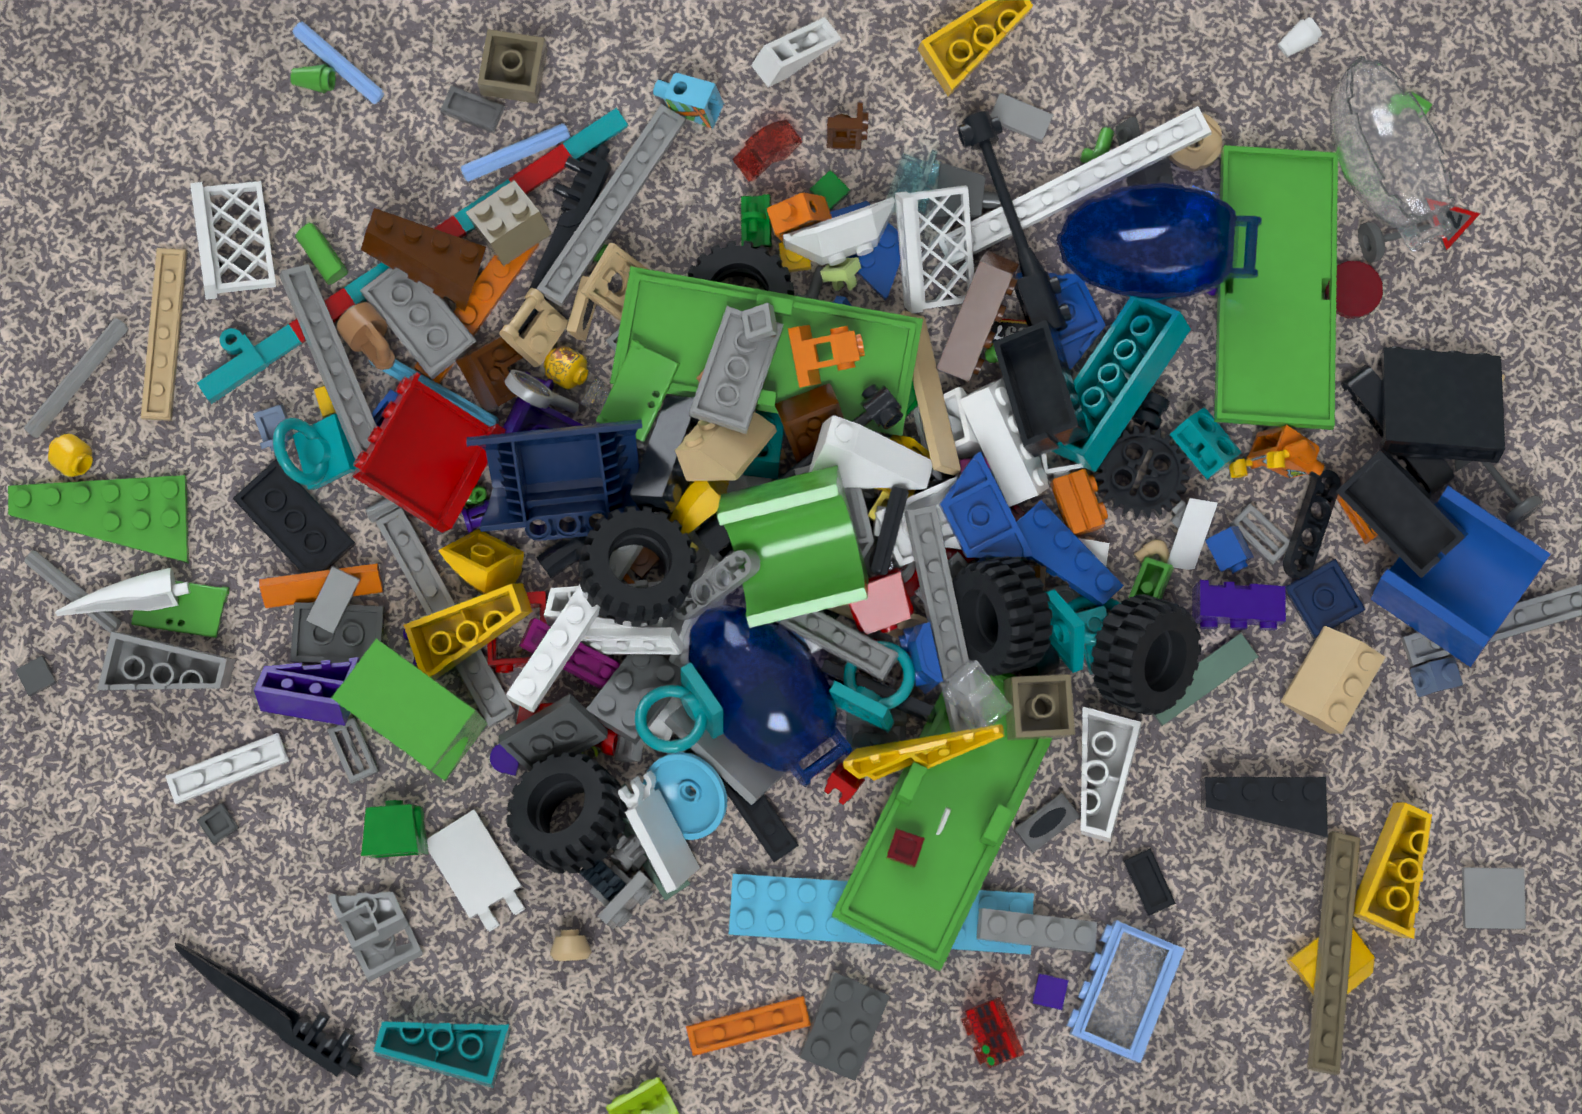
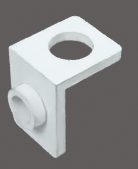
M1046 453L1039 456L1046 475L1053 474L1054 479L1068 475L1071 471L1084 468L1082 464H1074L1048 469Z

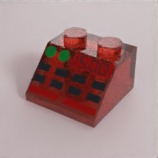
M1001 997L993 998L963 1011L965 1018L960 1020L966 1035L970 1036L973 1034L977 1046L972 1049L979 1065L985 1063L986 1068L989 1069L1025 1055Z

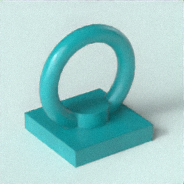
M332 414L312 425L298 418H287L281 421L275 428L273 449L279 465L292 480L307 485L308 490L321 488L356 470L357 467L353 466L355 462L353 452L337 414ZM289 430L299 431L293 434V439L303 472L292 463L287 454L285 436Z
M1055 589L1045 592L1048 593L1050 599L1048 605L1049 609H1052L1053 614L1051 619L1053 634L1049 637L1051 645L1072 673L1083 670L1084 644L1095 646L1097 639H1095L1096 634L1085 632V623L1075 612L1081 608L1099 606L1083 596L1066 603ZM1110 598L1104 605L1106 609L1111 610L1115 605L1122 603Z
M876 641L898 653L897 660L903 669V681L900 688L893 695L882 699L873 691L857 686L855 679L857 667L847 662L843 675L844 685L835 681L829 692L836 707L889 733L894 724L889 709L900 705L911 693L915 683V668L912 659L904 649L891 642Z
M691 662L680 668L681 686L665 685L657 687L648 692L636 708L634 721L637 733L643 742L654 750L664 753H677L687 750L701 739L705 729L712 739L723 734V708ZM666 697L680 698L685 711L695 721L692 731L684 738L675 741L662 740L656 737L647 725V713L655 702Z

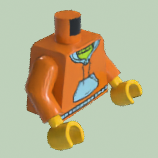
M1288 425L1257 432L1246 459H1238L1229 465L1231 478L1247 476V467L1255 469L1264 466L1287 478L1309 475L1316 479L1322 474L1324 463L1317 460L1320 451L1317 444Z

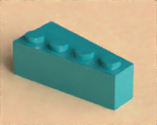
M382 1021L373 1052L379 1057L494 1088L511 1028L509 1024L483 1025Z

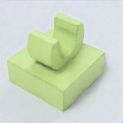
M846 258L840 264L834 266L826 265L820 271L823 282H832L834 290L839 291L844 286V281L847 284L848 290H852L857 285V279L854 275L861 269L859 258Z

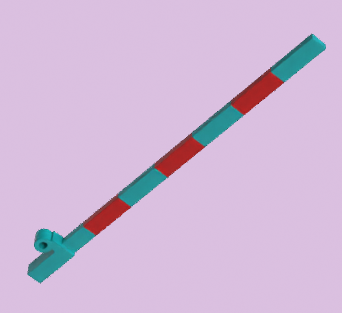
M617 108L613 109L434 229L459 238L464 237L475 229L466 212L513 180L527 195L566 169L564 166L569 156L576 160L581 159L586 152L590 153L629 127L628 123ZM380 263L325 299L324 302L333 323L351 306L367 301L360 290L390 267ZM295 319L256 346H253L246 334L242 335L239 330L234 328L224 330L220 335V345L228 354L239 355L198 381L197 385L211 404L215 403L305 342L306 339L298 320ZM232 338H237V341L231 345L228 344Z

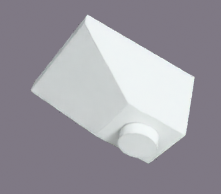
M957 387L943 394L958 459H966L978 452H982L981 446L959 401L967 396L964 389ZM916 407L913 413L918 436H920L922 446L928 450L919 407Z

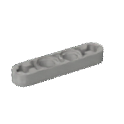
M743 549L729 555L693 582L684 603L679 609H675L674 616L679 620L694 619L753 577L760 568L758 554L752 549ZM746 559L747 563L744 565L745 568L737 569V566H741ZM723 570L727 571L729 575L727 586L724 585L721 579ZM704 584L707 585L710 591V596L707 600L702 595ZM692 600H693L694 603H692V604H690L689 606H687V607H686V610H685V606L687 605V601H692Z

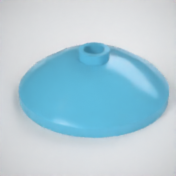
M677 752L659 758L649 767L647 772L651 770L656 776L654 790L659 788L685 840L703 838L712 833L721 824L727 809V794L722 779L709 763L698 756ZM690 785L696 790V793L691 790Z

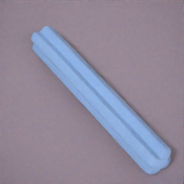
M299 22L293 28L292 32L296 38L331 68H334L340 76L369 101L377 104L383 98L384 93L381 88L304 22Z
M563 123L462 165V174L466 181L474 180L570 138L569 131Z

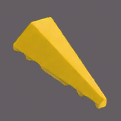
M999 724L856 748L843 761V765L847 771L858 779L868 776L875 781L908 767L913 762L929 769L1004 737L1003 726Z

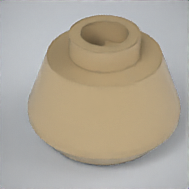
M579 929L561 930V936L554 939L550 956L554 961L588 959L592 952L585 935L579 936Z

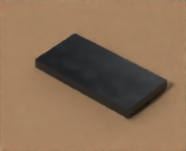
M277 459L233 497V500L302 573L328 570L356 545L304 487L292 480L283 471Z

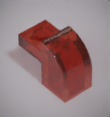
M787 119L776 121L749 137L744 142L746 146L732 160L748 182L757 179L772 163L788 158L803 141Z

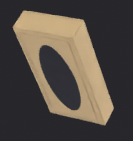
M587 276L581 277L566 329L575 339L586 341L596 303L581 293L589 278Z

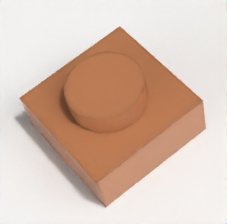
M643 547L629 569L643 579L660 558L650 549Z

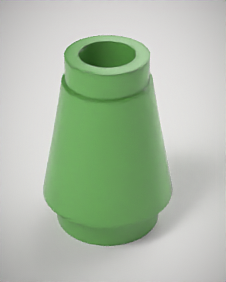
M326 64L299 67L291 70L290 80L292 85L326 93L334 89L336 74L334 68H330Z

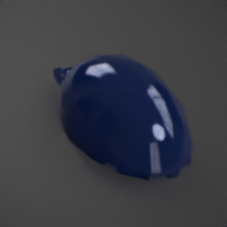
M1156 183L1121 187L1110 191L1111 193L1105 196L1088 199L1067 216L1061 233H1058L1056 238L1063 263L1084 282L1116 295L1161 302L1194 298L1218 288L1229 278H1257L1258 270L1255 269L1258 226L1261 225L1262 218L1258 216H1237L1236 211L1229 204L1203 190L1185 188L1182 185ZM1239 226H1246L1244 268H1236Z
M728 604L708 609L699 616L689 632L688 663H692L723 708V734L747 754V757L758 763L761 762L775 769V771L788 772L790 770L801 785L807 787L811 784L810 780L833 762L844 754L848 756L853 752L852 747L837 728V710L829 692L831 689L829 682L814 656L781 624L772 622L749 628L746 608ZM830 739L836 743L835 747L804 770L798 764Z

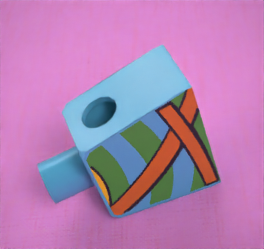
M680 73L673 74L670 82L658 79L653 89V95L663 98L669 109L686 119L711 129L714 128L724 105L715 83Z

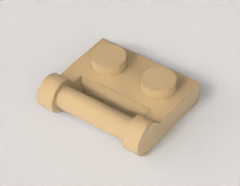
M530 288L525 295V302L510 323L503 326L499 334L533 367H537L542 364L566 329L569 321L544 299V295L539 290ZM535 308L538 314L522 337H520L519 329Z

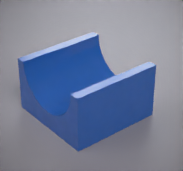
M1448 486L1438 500V503L1468 535L1446 556L1440 552L1444 557L1422 578L1399 557L1393 566L1382 575L1370 600L1471 667L1538 575L1551 554Z

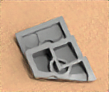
M378 892L374 895L357 893V895L338 896L337 894L327 896L368 982L424 955L393 892ZM405 929L409 937L408 940L411 943L396 946L394 935Z

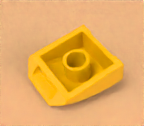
M730 480L690 481L673 514L670 513L668 520L670 522L677 520L682 525L681 533L689 534L717 512L721 494L727 493Z
M479 529L438 550L450 567L465 582L482 594L509 584H515L522 572L524 552L485 532H481Z
M1352 929L1347 994L1367 979L1374 970L1375 957L1354 929ZM1319 936L1286 960L1313 995Z

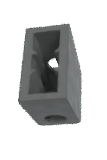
M940 163L937 189L966 185L969 194L970 221L981 217L982 208L995 210L1000 207L997 192L984 191L986 176ZM950 195L943 206L954 214L961 205V195ZM940 208L934 216L933 224H946L951 216Z

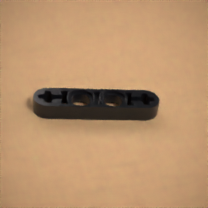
M1325 470L1318 478L1314 479L1311 477L1283 560V569L1286 575L1291 578L1306 577L1311 574L1338 496L1336 491L1341 485L1339 476L1332 470ZM1326 478V483L1329 485V488L1324 489L1325 484L1322 483V479ZM1313 503L1319 504L1322 510L1321 516L1318 519L1311 513ZM1304 530H1309L1313 537L1312 543L1309 546L1304 544L1302 540ZM1299 559L1302 569L1297 570L1298 566L1294 564L1295 560Z

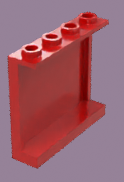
M416 372L409 378L404 377L398 384L396 392L399 394L394 402L390 401L382 413V417L385 419L381 426H376L369 435L367 441L370 442V445L366 452L363 450L357 456L353 464L357 468L352 477L437 531L444 533L454 526L488 464L486 451L478 445L467 446V437L503 434L506 429L498 424L491 427L487 426L418 381L421 374Z

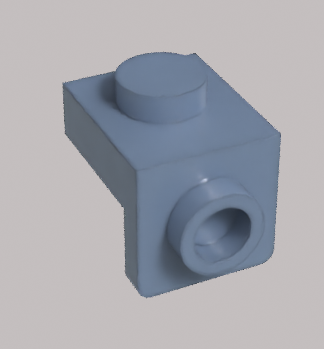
M283 403L253 413L263 441L260 443L261 449L270 447L271 451H274L273 434L275 428L281 421L288 418ZM289 430L285 436V447L288 446L287 441L293 438L294 433L292 430Z
M1455 657L1428 662L1410 669L1418 697L1463 685Z

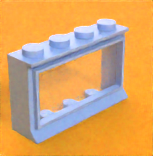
M1115 920L1112 926L1108 924L1105 926L1100 941L1105 943L1101 954L1096 952L1093 956L1089 969L1094 972L1090 982H1083L1078 998L1083 1000L1078 1011L1072 1010L1067 1026L1071 1027L1070 1035L1134 1062L1141 1063L1185 948Z

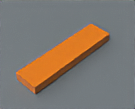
M378 563L339 568L361 579L353 596L383 592ZM330 570L259 579V588L265 608L294 605V602H315Z
M804 996L688 1025L686 1030L692 1054L696 1056L811 1026Z

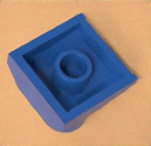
M930 622L904 628L903 635L898 636L900 647L912 659L915 668V686L919 687L943 682Z

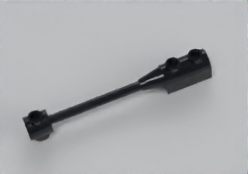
M988 111L972 114L962 121V125L957 126L959 138L964 148L971 146L972 150L982 151L1018 249L1017 255L1022 278L1018 279L1014 291L1026 324L1030 327L1047 320L1059 333L1068 327L1066 321L1071 320L1070 310L1066 303L1059 304L1056 294L1061 293L1059 280L1056 276L1049 277L1048 272L1044 270L1033 250L1029 248L992 147L999 140L997 134L1003 132L1001 122L998 116L991 118Z
M873 384L862 393L865 400L860 404L865 411L851 422L865 426L873 420L878 427L881 425L884 429H889L902 419L903 413L900 411L902 407L885 385L878 388L876 384ZM815 450L776 480L796 476L794 469L811 465ZM717 515L710 516L695 531L711 555L719 562L734 551L729 535L724 525L719 524Z

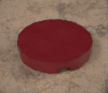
M1346 261L1337 265L1336 314L1348 319L1369 315L1379 305L1383 296V282L1378 272L1370 265L1361 261ZM1329 282L1324 290L1326 300H1329Z

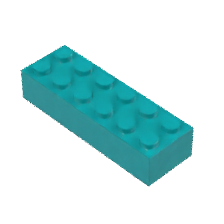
M1135 292L1131 295L1073 381L1090 436L1068 445L1058 442L1059 448L1051 452L1076 464H1082L1083 467L1096 472L1191 331L1190 326L1180 311Z

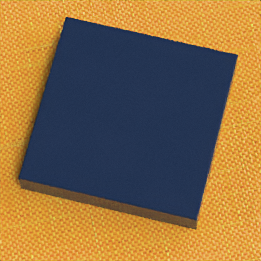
M1336 559L1312 571L1308 576L1285 586L1287 596L1313 639L1318 637L1324 626L1333 629L1366 610Z

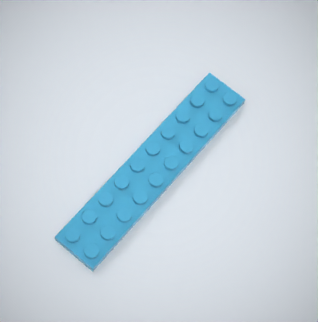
M733 874L729 935L885 945L831 918L848 881ZM979 890L951 949L1030 955L1031 946L977 940L976 938L979 909L986 908L1033 914L1034 893Z

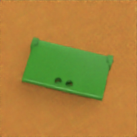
M632 340L630 343L631 347L596 421L600 424L642 419L643 428L637 430L636 439L645 442L680 363L646 348V345L638 340Z
M175 581L176 584L184 583L182 581ZM189 583L190 594L179 595L178 606L152 611L134 610L131 624L217 638L225 602L227 603L229 587L222 586L221 588Z

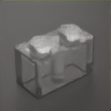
M977 660L965 662L940 683L945 689L943 692L945 698L953 706H958L963 713L961 716L962 720L970 729L992 726L1012 709V706Z

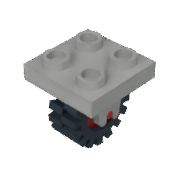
M598 859L594 862L595 866L587 870L582 868L578 873L593 886L589 891L606 906L598 917L612 929L616 926L622 928L633 916L630 911L637 903L642 906L652 896L653 891L650 889L654 884L640 871L630 879L615 864L609 868L603 861Z

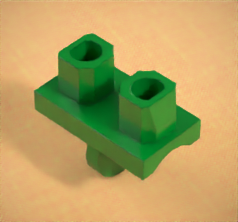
M770 194L741 196V246H743L744 241L753 242V248H759L760 245L772 247V224L767 212V208L771 206Z

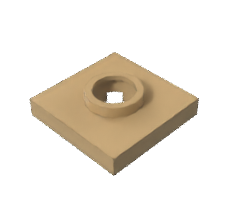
M609 243L582 288L581 293L621 322L630 266L643 269L648 268L615 243ZM617 272L622 278V286L618 292L613 293L607 286L608 282H611L612 277Z

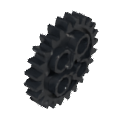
M1134 425L1132 434H1129L1124 429L1121 433L1122 438L1117 439L1103 460V463L1096 470L1101 473L1095 475L1094 478L1096 482H1102L1098 487L1097 493L1106 492L1102 502L1107 503L1112 500L1114 504L1111 511H1115L1119 507L1122 508L1123 518L1129 511L1133 512L1134 521L1137 520L1140 513H1143L1146 521H1149L1151 512H1154L1160 518L1162 507L1166 511L1171 512L1173 509L1171 502L1178 504L1181 501L1177 493L1185 494L1187 490L1184 485L1180 484L1188 483L1190 480L1189 476L1182 474L1190 468L1188 464H1181L1187 455L1185 453L1177 454L1179 445L1177 443L1172 446L1169 444L1171 440L1170 435L1162 439L1160 437L1161 429H1158L1154 435L1150 434V427L1148 425L1143 433H1140L1137 425ZM1136 449L1139 451L1141 458L1137 460L1130 459L1126 455V450ZM1148 450H1152V457L1136 495L1131 496V489ZM1163 460L1168 465V469L1166 471H1159L1154 467L1153 462ZM1117 475H1125L1129 479L1130 484L1120 486L1116 483L1115 477ZM1145 486L1153 487L1157 491V496L1153 498L1145 496L1142 488Z

